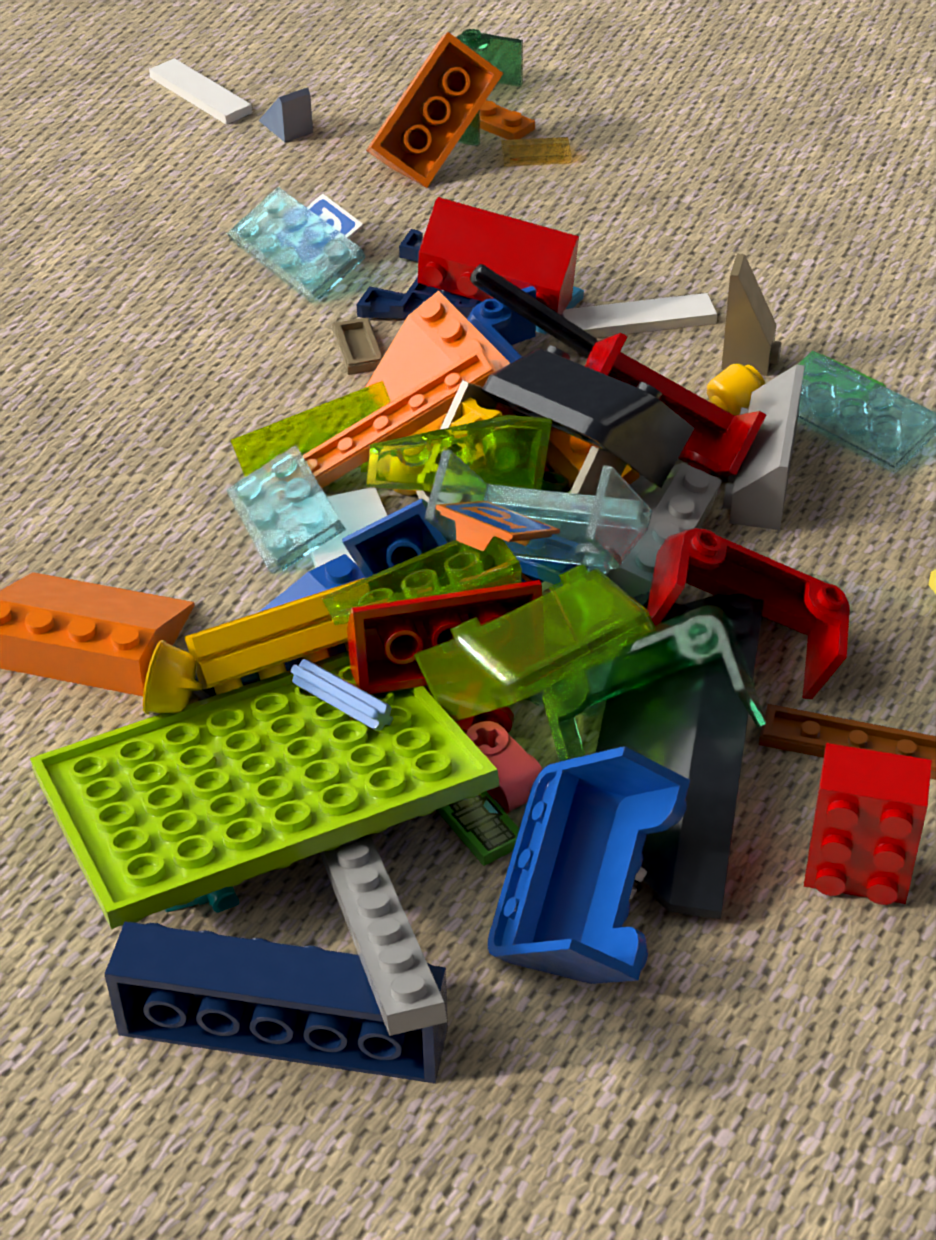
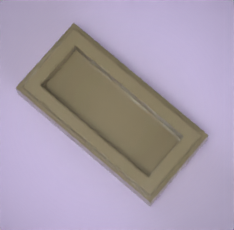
M369 318L332 323V331L347 374L375 371L383 358V354Z

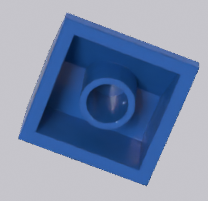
M422 498L342 539V543L382 603L417 598L466 574V553L463 543L456 541V532L447 517L440 515L441 511L436 510V507Z

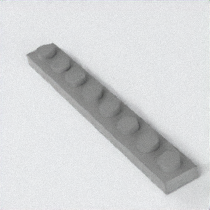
M368 834L341 844L334 850L320 852L389 1036L446 1023L444 1000L371 835Z

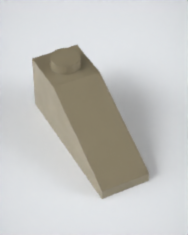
M737 253L729 281L721 369L724 370L731 364L750 365L761 375L768 376L770 365H778L782 342L775 341L777 325L745 254Z

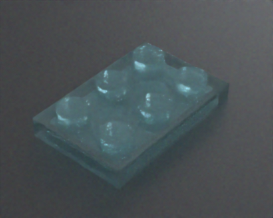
M296 445L226 489L266 567L272 574L283 571L346 530L305 457Z

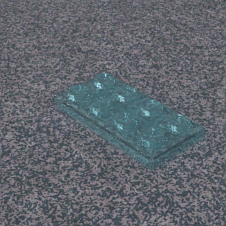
M280 187L276 188L227 232L231 241L310 303L320 300L366 258L361 247Z
M813 350L798 363V365H805L797 423L893 474L896 473L936 435V413Z

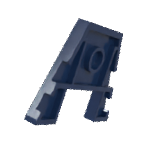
M411 229L399 245V258L418 261L419 250L423 240L422 232ZM416 278L405 294L369 286L356 306L357 317L406 319L423 302L428 300L437 291H440L467 319L473 308L482 301L417 283Z

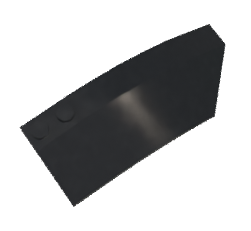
M717 594L682 604V606L690 609L697 621L693 627L684 631L681 624L675 623L655 633L659 639V644L643 652H638L614 666L596 753L625 746L690 779L686 795L687 806L682 819L665 831L646 834L642 849L643 862L641 867L647 871V874L643 880L657 892L656 901L669 912L721 920L764 603V600L754 599L744 594Z

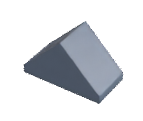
M308 87L278 97L259 119L265 127L284 142L313 133L311 95Z

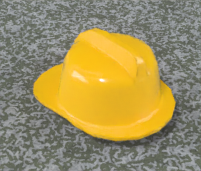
M165 640L159 641L156 645L146 675L142 703L143 711L148 715L150 713L182 712L189 702L192 691L202 690L203 686L195 680L196 662L194 656L166 643Z

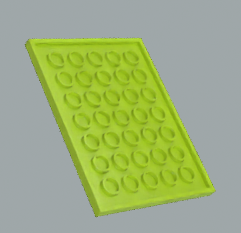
M349 651L314 662L357 687L350 669ZM290 671L189 704L182 712L162 713L30 758L34 775L111 929L122 926L125 921L136 923L146 916L173 906L188 904L200 896L225 887L239 885L244 880L274 869L288 867L295 861L322 851L334 850L341 844L368 834L380 833L390 826L417 816L431 814L436 809L460 800L477 797L482 792L500 786L498 770L423 686L371 694L391 706L390 716L393 717L390 725L385 724L381 731H375L295 685L292 681L294 674Z

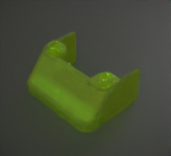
M583 563L559 575L561 582L549 586L550 592L480 625L477 617L450 629L454 638L414 654L434 699L454 721H458L526 699L653 631L656 627L648 610L598 568L588 571Z

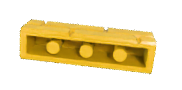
M362 578L185 636L189 653L195 658L196 674L199 683L203 685L202 689L214 687L216 695L242 687L243 684L240 677L258 672L260 680L286 672L285 662L300 657L302 660L306 659L313 663L330 657L327 648L344 643L346 651H349L347 625L351 608L374 605L367 580Z

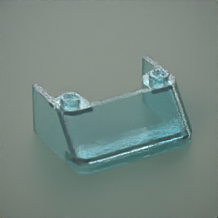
M443 450L424 519L450 541L458 545L457 551L469 557L483 558L485 553L576 564L593 573L608 574L609 569L620 567L648 531L652 510L612 466H603L596 496L489 485L451 450ZM488 501L558 528L560 533L553 534L552 537L531 539L527 546L516 542H508L494 536L486 550L481 551L456 541L455 520L440 515L441 511L435 508L438 504Z

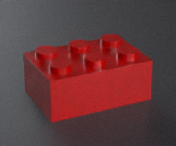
M826 743L803 887L817 889L820 893L828 896H837L843 893L866 897L880 905H888L894 902L906 904L928 808L932 760Z

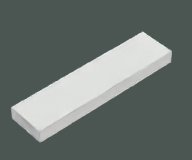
M175 58L149 69L151 79L226 125L252 114V105Z
M708 293L565 309L562 314L564 318L595 338L613 336L620 332L631 334L716 324L717 313Z

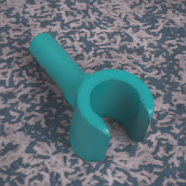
M225 887L195 898L188 904L176 905L165 909V911H175L209 902L212 909L219 913L237 906L239 899L233 887Z

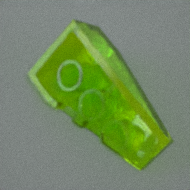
M505 415L370 444L366 487L539 499L552 420L551 418Z

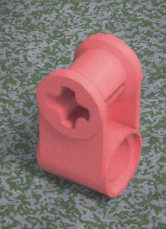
M484 721L471 726L466 735L498 770L500 786L487 792L504 808V812L508 814L528 802L532 785L543 768L498 723Z

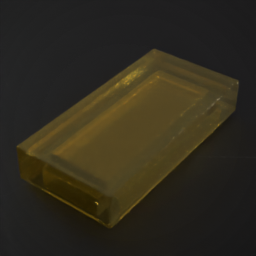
M568 137L501 140L504 167L571 164V150Z

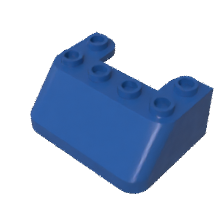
M625 746L546 766L536 777L530 791L489 932L487 944L489 953L510 964L589 984L639 981L641 970L644 968L648 958L646 938L641 931L632 927H622L628 917L630 911L629 899L633 883L643 862L642 849L646 834L665 831L682 819L686 811V795L690 779Z

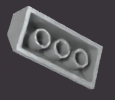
M796 364L752 392L749 408L741 407L740 414L761 411L767 416L737 474L728 477V482L734 484L726 483L723 508L731 509L730 524L780 530L797 429L805 365Z
M685 463L673 466L662 488L653 485L641 475L631 483L634 486L632 491L639 495L638 502L612 569H603L601 572L607 577L614 588L616 607L625 610L626 604L632 598L640 594H646L648 591L650 592L658 550L666 538L671 535L693 528L701 529L710 513L722 480ZM593 543L591 544V546L589 547V549H588V551H587L588 555H589V553H590V550H591V548H592ZM589 562L586 564L587 566L594 568L593 564Z

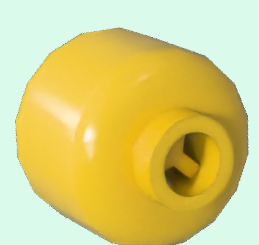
M731 364L708 383V401L734 416L740 415L741 407L749 408L752 392L766 384L765 380L750 365Z

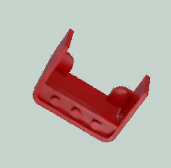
M621 332L595 343L585 367L635 387L638 386L639 382H644L656 388L663 394L660 401L695 428L679 455V460L715 477L737 474L767 416L766 414L756 411L734 416L620 352L628 336Z
M693 528L671 535L666 538L658 550L643 632L650 635L654 633L685 588V583L712 595L744 594L754 599L764 600L763 617L808 635L803 699H813L847 658L850 605L845 593L836 585L825 583L722 538L706 529Z

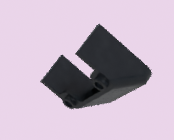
M549 345L546 350L537 348L489 375L481 391L530 427H533L537 421H540L604 449L659 488H662L695 429L660 401L663 394L656 388L644 382H639L638 386L635 387L571 361V357L567 353L552 345Z

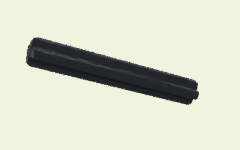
M479 264L472 272L470 281L474 286L582 356L588 358L595 343L598 342L595 337L485 265Z

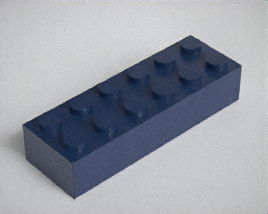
M124 922L104 973L119 1036L436 1084L448 1032L446 967L427 963L444 1000L447 1022L389 1036L358 954L329 951L312 945L301 947L273 943L263 938L246 939L225 936L208 930L197 932L169 928L158 923Z

